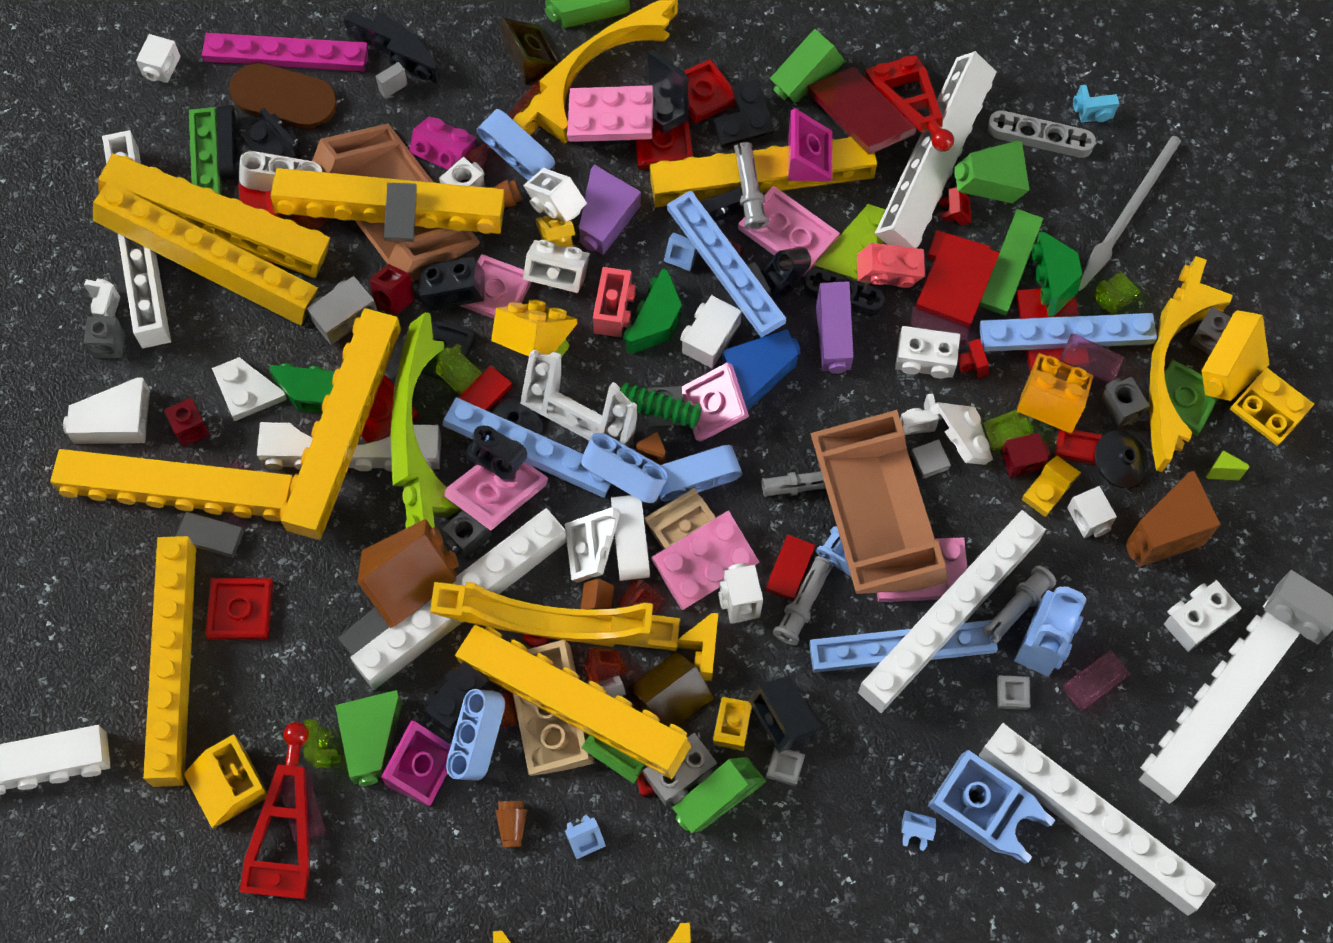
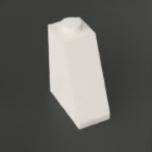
M135 378L69 405L68 416H65L63 420L64 433L69 436L74 444L145 443L150 395L148 385L143 378Z

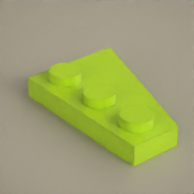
M867 204L815 263L814 269H823L858 281L857 254L871 243L884 244V241L875 232L886 209Z

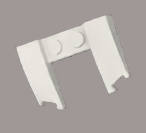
M532 350L529 354L520 404L589 441L594 433H603L627 447L631 446L636 429L637 404L635 402L632 403L620 391L621 388L613 382L609 386L603 415H600L596 411L572 400L570 397L559 393L561 354L552 352L550 355L540 354L537 350Z

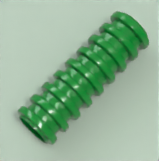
M627 382L622 385L620 391L632 403L635 402L637 404V413L641 414L643 411L647 416L654 414V418L657 419L661 416L664 421L671 419L674 424L678 421L681 422V426L689 424L692 429L697 426L702 411L701 403L693 405L690 400L683 402V398L680 397L676 400L673 395L665 397V393L661 392L658 395L655 390L648 392L647 388L643 387L641 390L637 385L630 387V383Z

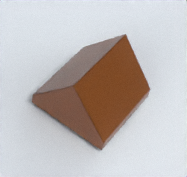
M658 432L637 443L636 452L659 465L666 463V451Z
M601 579L584 582L581 609H612L614 586Z

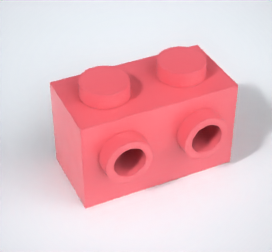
M871 243L857 254L858 281L875 285H893L901 288L912 287L916 282L925 277L924 249Z
M608 267L602 268L593 313L594 334L622 338L624 327L627 328L631 321V311L627 310L629 302H634L636 285H632L631 271Z

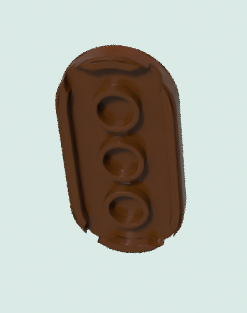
M256 63L241 68L232 77L229 85L231 98L240 111L262 118L260 110L265 108L271 115L275 113L283 124L300 129L317 128V125L326 124L332 119L337 108L335 93L327 82L267 64Z

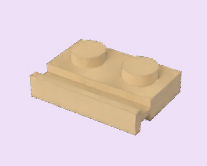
M693 488L645 517L644 522L649 526L652 534L664 550L716 517L703 498L699 496L696 488Z

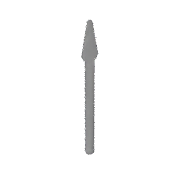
M1172 136L1104 241L1094 247L1083 271L1079 291L1111 259L1113 246L1181 143L1177 136Z

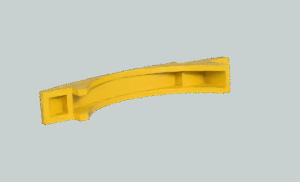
M678 0L655 1L614 22L577 47L539 81L541 94L535 95L530 105L523 112H519L513 121L530 136L540 126L565 144L568 141V120L565 114V102L568 90L579 71L591 59L614 46L640 40L665 41L669 36V32L664 30V28L678 13Z
M1195 256L1190 266L1184 265L1179 276V281L1183 282L1182 286L1177 288L1173 299L1170 298L1161 312L1157 329V341L1152 351L1148 400L1150 405L1152 450L1156 471L1163 472L1170 463L1174 450L1181 452L1184 446L1183 440L1189 442L1192 431L1176 412L1167 391L1164 365L1169 343L1179 331L1190 324L1203 320L1211 307L1223 312L1226 306L1230 304L1233 296L1200 283L1207 260Z
M434 582L430 614L510 632L608 647L620 644L672 651L677 649L680 618L652 615L653 604L651 603L598 610L557 608L511 599L471 582H466L465 586Z

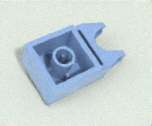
M1058 587L1054 592L1047 590L1034 612L1014 662L1046 676H1049L1054 668L1059 670L1063 661H1066L1072 648L1070 642L1074 634H1077L1084 618L1080 616L1086 603V597L1083 593L1070 587Z
M969 750L960 755L928 807L992 851L1010 855L1024 864L1029 863L1032 856L1025 851L1016 838L1015 829L1017 823L1021 819H1029L1049 827L1055 821L1053 817L1044 811L1035 796ZM977 790L979 792L977 798L980 799V802L973 803L969 799V792Z

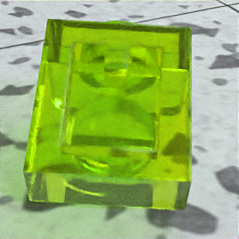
M1120 271L1107 282L1105 280L1101 281L1097 286L1094 296L1102 308L1107 309L1114 315L1138 297L1140 290Z
M457 343L452 349L446 347L438 355L435 372L461 395L482 372L461 353L462 347Z
M1017 410L983 422L991 448L995 452L1002 449L1005 440L1033 433V427L1027 416L1023 417Z
M317 719L304 720V725L309 731L308 740L304 744V758L307 762L313 764L315 768L332 767V763L340 762V754L336 749L322 750V748L327 747L326 729H322Z

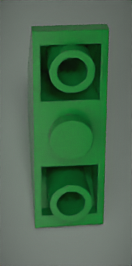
M1039 232L1037 244L1032 246V260L1037 261L1038 264L1036 280L1037 283L1042 284L1040 293L1041 304L1046 305L1048 316H1055L1078 294L1083 273L1078 252L1049 234Z
M662 268L658 278H652L648 287L649 295L646 301L641 300L637 307L636 316L638 317L634 325L630 323L626 328L623 339L626 340V352L633 354L670 341L682 318V304L668 270Z
M283 363L280 366L270 365V372L275 383L284 391L286 397L298 412L323 414V400L332 391V379L335 371H328L318 366H311L309 369L297 368L287 363Z

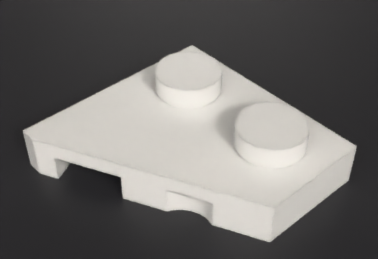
M240 357L212 368L234 421L287 400L283 390Z
M939 402L930 407L934 416L941 414L949 426V429L944 432L950 441L955 444L958 453L965 463L985 465L993 460L989 449V442L981 425L980 415L975 407Z
M611 507L565 523L572 581L579 583L603 575L620 515L618 509Z

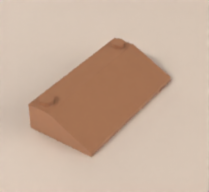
M389 123L322 138L312 160L319 164L322 172L434 183ZM355 220L386 263L409 273L411 281L420 279V267L437 262L453 261L477 247L480 243L472 231H454L452 229L425 228L421 226H415L414 242L385 241V223H369L367 221Z
M895 410L810 433L856 594L912 591L947 583L945 561L938 540L935 541L907 452L905 434L898 411Z

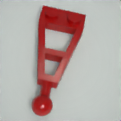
M916 55L906 56L900 60L881 63L865 69V78L920 132L930 131L932 134V145L937 151L945 152L952 148L954 136L951 131L941 128L943 127L942 114L927 70ZM919 80L923 94L902 99L891 88ZM928 107L931 115L923 117L917 110Z
M292 722L286 726L283 733L284 740L288 744L285 765L278 764L244 859L240 893L306 899L310 873L306 771L304 767H299L298 763L301 746L307 742L309 731L303 723ZM286 776L295 777L296 809L275 807ZM271 817L296 819L298 865L257 861Z

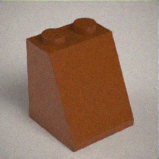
M1195 471L1189 472L1140 520L1128 538L1126 545L1128 554L1132 560H1136L1139 568L1205 545L1221 525Z
M424 519L363 549L357 582L387 625L392 628L432 599L434 582L454 583L459 563L453 551H447L443 545V538L436 527L432 528L429 522Z

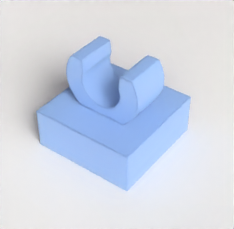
M673 232L669 237L664 261L690 271L694 265L697 249L688 238Z
M905 811L902 820L903 846L907 847L909 839L917 836L921 839L920 850L924 851L927 847V839L932 841L934 839L936 818Z
M587 815L583 816V823L574 827L571 822L567 823V830H565L576 859L606 846L595 818L590 819Z

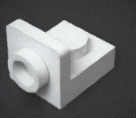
M97 279L96 281L86 280L84 286L90 296L93 297L91 303V313L93 316L114 317L120 300V295L114 285L103 279Z
M933 393L927 394L924 410L913 408L901 414L900 421L905 435L936 430L938 421L942 419L941 414L934 416L930 410V407L937 404L935 403Z

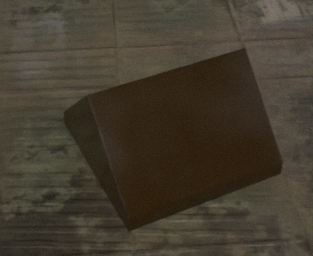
M507 18L501 19L500 26L503 45L525 85L543 78L561 62L541 26Z
M677 651L627 687L640 706L659 717V722L667 727L670 724L679 727L714 701L713 695L696 666Z

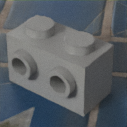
M354 276L348 280L341 281L335 286L334 290L325 296L316 298L306 308L312 323L330 345L352 331L355 319L361 317L364 308L377 311L374 299Z
M1290 570L1276 585L1264 611L1301 633L1305 638L1319 644L1333 631V596L1293 570Z
M695 733L688 737L691 749L673 779L664 776L650 767L643 770V777L666 807L672 802L676 805L689 794L688 790L696 784L703 782L717 770V762Z

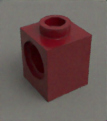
M388 264L369 279L376 307L397 316L415 301L411 275L395 266Z
M192 397L164 409L171 427L183 448L210 436Z
M1040 433L1005 440L1000 451L1009 478L1043 471L1050 459L1048 444L1042 441Z

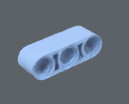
M496 109L477 128L480 138L528 181L541 169L546 168L550 170L555 165L552 155L506 113L499 109Z
M594 433L591 436L581 458V463L587 470L647 503L657 501L668 478V472L661 465L603 433Z
M724 445L661 465L668 472V478L659 496L661 501H672L693 488H696L698 493L738 479L742 475V471L733 447L731 445Z
M472 689L465 695L446 763L447 772L453 779L478 781L486 775L505 709L504 698L499 692Z

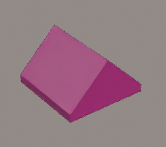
M796 108L791 110L788 132V181L828 182L832 180V130Z
M411 720L381 778L388 788L430 807L448 773L446 763L451 745L416 721Z

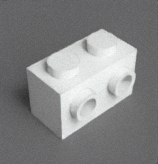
M546 168L541 169L523 185L532 198L530 200L532 207L538 213H546L553 219L558 218L566 222L574 219L587 204L570 177Z
M534 240L526 255L523 280L578 293L586 277L590 253L582 252L577 247L566 248L554 245L553 242L547 240Z
M711 295L706 304L702 302L695 313L696 320L693 325H687L680 338L682 341V353L713 369L722 351L726 348L741 324L742 311Z
M902 326L898 341L895 370H902L906 374H931L933 377L940 379L953 378L957 366L960 334Z
M745 563L732 565L729 567V570L724 571V580L719 582L720 591L718 595L722 610L727 609L730 624L760 618L763 597L755 565L747 566Z
M1217 580L1208 587L1205 583L1201 584L1190 594L1192 599L1184 604L1181 600L1168 610L1170 617L1164 625L1187 652L1191 651L1231 620L1242 609Z

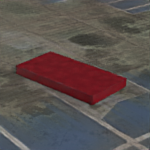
M854 66L808 85V94L868 155L915 135L916 127Z

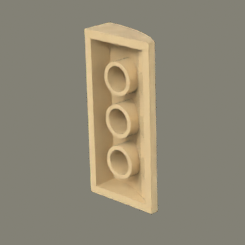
M565 640L527 650L528 653L534 656L540 653L553 661V666L560 670L566 667L576 673L571 646ZM513 694L530 776L559 772L595 763L594 756L581 748L589 734Z

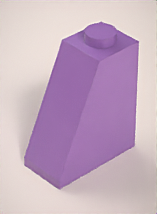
M593 165L585 196L587 204L583 207L579 234L580 242L586 249L592 252L597 251L604 255L641 207V192L600 167Z
M849 282L820 283L816 304V318L822 372L830 371L833 374H839L846 370H851L853 362Z

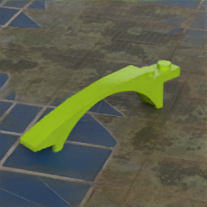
M426 312L410 323L403 344L393 395L390 434L393 486H403L404 489L403 502L406 507V528L424 519L433 528L435 527L434 517L448 518L462 510L444 496L447 487L437 478L427 464L417 443L412 422V397L417 379L426 364L435 355L444 350L443 341L433 340L431 315Z

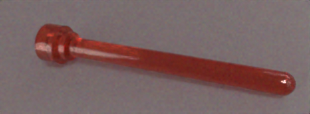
M548 72L540 76L508 113L512 120L519 112H523L530 105L535 95L540 94L539 81ZM483 142L480 147L470 149L464 157L471 164L475 162L483 169L487 165L488 154L492 148Z

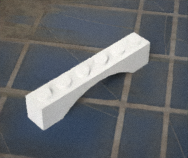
M260 422L257 457L263 467L271 470H280L283 467H295L301 470L303 451L306 447H310L313 438L299 431L291 423ZM413 425L417 443L431 470L440 469L442 436L439 425ZM390 436L380 441L357 445L349 468H355L358 471L384 468L392 472Z

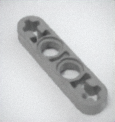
M1007 111L994 112L990 116L987 125L989 134L996 139L1009 142L1022 141V145L1079 158L1089 156L1096 143L1094 134L1086 129ZM998 121L1003 122V128L998 127ZM1013 124L1016 125V128H1015V131H1014V132L1011 131V130H1012V127H1013ZM1029 126L1034 129L1035 134L1026 136L1021 132L1020 128ZM1055 132L1062 137V140L1053 142L1047 135ZM1068 137H1071L1070 144H1066ZM1079 140L1085 141V147L1079 146Z

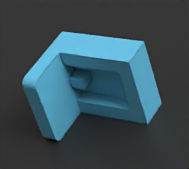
M1080 85L1077 95L1073 98V107L1075 112H1079L1081 123L1090 121L1105 122L1113 119L1119 106L1117 94L1089 97L1087 85Z

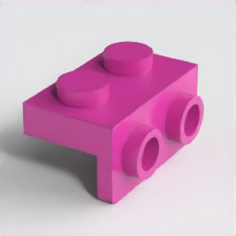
M429 116L413 129L409 151L413 155L449 170L476 147L477 137L468 134L464 129L450 126L439 118Z

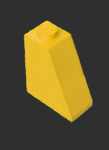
M1239 310L1233 313L1202 369L1205 395L1232 401L1270 365L1263 315Z

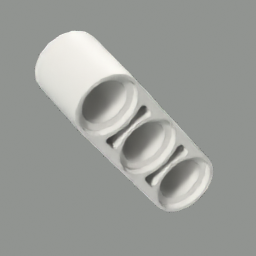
M249 151L240 157L239 181L241 185L249 189L271 191L276 168L322 172V168L313 161Z
M632 495L611 497V506L620 511L615 530L620 581L650 578L642 501Z

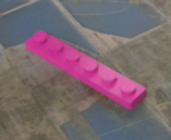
M206 33L202 58L204 62L248 65L262 63L280 67L365 72L369 48L365 42Z

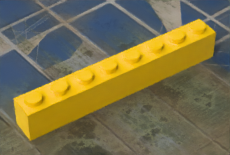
M851 137L837 140L832 139V180L828 182L788 181V146H771L767 149L753 151L759 190L762 193H767L773 186L782 191L872 179L875 177L877 167L875 152L868 155ZM717 153L709 157H688L679 161L670 162L664 160L656 164H650V181L655 208L667 206L668 203L689 191H692L700 202L741 187L736 153Z
M112 153L98 178L99 193L109 181L255 256L315 279L328 253L330 237L325 236L318 230L307 229L292 220H284L271 215L264 209H256L245 205L238 199H230L217 194L210 188L196 186L184 178L173 177L163 173L156 167H147L127 156H119Z
M276 168L270 194L274 213L385 223L387 183H412L417 185L415 226L452 229L454 231H475L484 234H501L504 213V189Z
M109 181L93 201L94 222L302 326L308 316L306 308L316 299L318 287Z
M364 308L361 317L355 319L352 329L354 335L351 342L346 343L344 347L341 368H337L334 372L332 391L323 400V414L320 421H316L312 428V442L310 447H306L303 451L301 470L299 475L295 474L290 486L292 493L288 502L285 501L280 510L279 517L286 531L321 541L401 332L398 317Z
M59 449L50 483L59 491L60 495L68 498H77V495H82L96 501H106V498L117 499L118 502L133 505L135 502H143L155 508H163L164 505L175 506L182 511H193V508L204 509L207 513L220 515L222 512H230L242 518H251L252 515L263 516L264 519L269 521H280L281 507L285 501L288 502L292 493L290 486L293 476Z
M188 536L157 537L143 779L152 787L184 786L196 563V547Z
M476 624L473 626L455 654L461 664L464 661L489 681L581 731L592 735L664 776L673 779L691 749V744L686 737L687 733L674 724H670L669 727L659 722V717L644 709L642 713L632 708L633 704L622 696L617 695L613 698L605 694L606 690L593 681L587 684L579 680L580 676L569 668L564 667L562 670L553 666V661L540 653L537 656L528 653L527 647L516 640H512L509 643L502 639V634L492 627L483 629Z

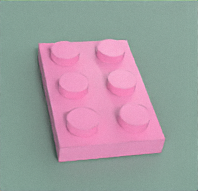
M653 85L570 88L567 131L569 142L652 139Z
M773 186L764 195L765 202L763 203L765 217L769 218V225L757 230H747L744 228V222L746 221L744 217L738 224V230L774 256L780 250L800 246L806 248L811 256V265L803 274V277H805L807 272L814 267L815 263L837 240L840 233Z
M524 462L511 479H502L484 467L476 465L448 486L444 496L491 531L543 489L547 484L548 477Z
M729 511L724 512L651 557L681 610L720 587L719 582L724 580V571L729 570V567L732 565L745 563L747 566L760 563Z
M964 538L935 539V541L938 540L945 561L947 583L920 590L877 593L878 602L939 600L967 570Z

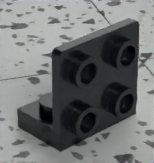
M652 50L648 53L649 86L653 85L654 91L653 127L665 134L689 120V80L684 71L678 69L668 62L666 58Z

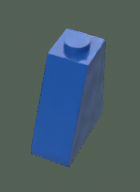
M788 329L723 350L721 363L722 365L726 363L733 365L748 411L796 367L798 355L801 354L797 339L791 338Z

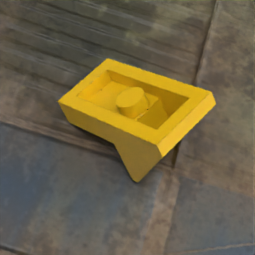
M549 215L536 218L541 240L551 241L554 245L566 248L573 247L571 236L575 235V231L570 220L566 222L558 218L553 219Z
M1056 455L1045 465L1041 475L1027 490L1021 500L1046 517L1081 472Z
M711 613L678 639V648L702 650V652L696 651L695 666L700 670V675L704 681H712L718 613Z
M727 697L721 698L713 745L744 751L752 707L748 701Z

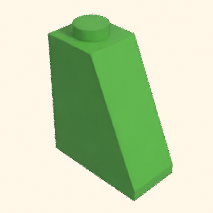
M545 0L546 15L552 22L556 21L563 29L626 14L630 11L629 0Z
M814 29L770 77V80L776 85L773 90L784 101L789 97L796 103L808 93V85L829 77L846 61L835 46Z
M1014 141L970 153L954 167L958 192L1013 204L1029 191L1022 141Z
M397 690L335 705L349 778L354 784L359 783V786H369L377 783L378 778L382 777L388 765L402 706L401 697Z
M748 757L728 759L672 807L677 813L676 820L686 831L691 833L702 831L766 783V780Z

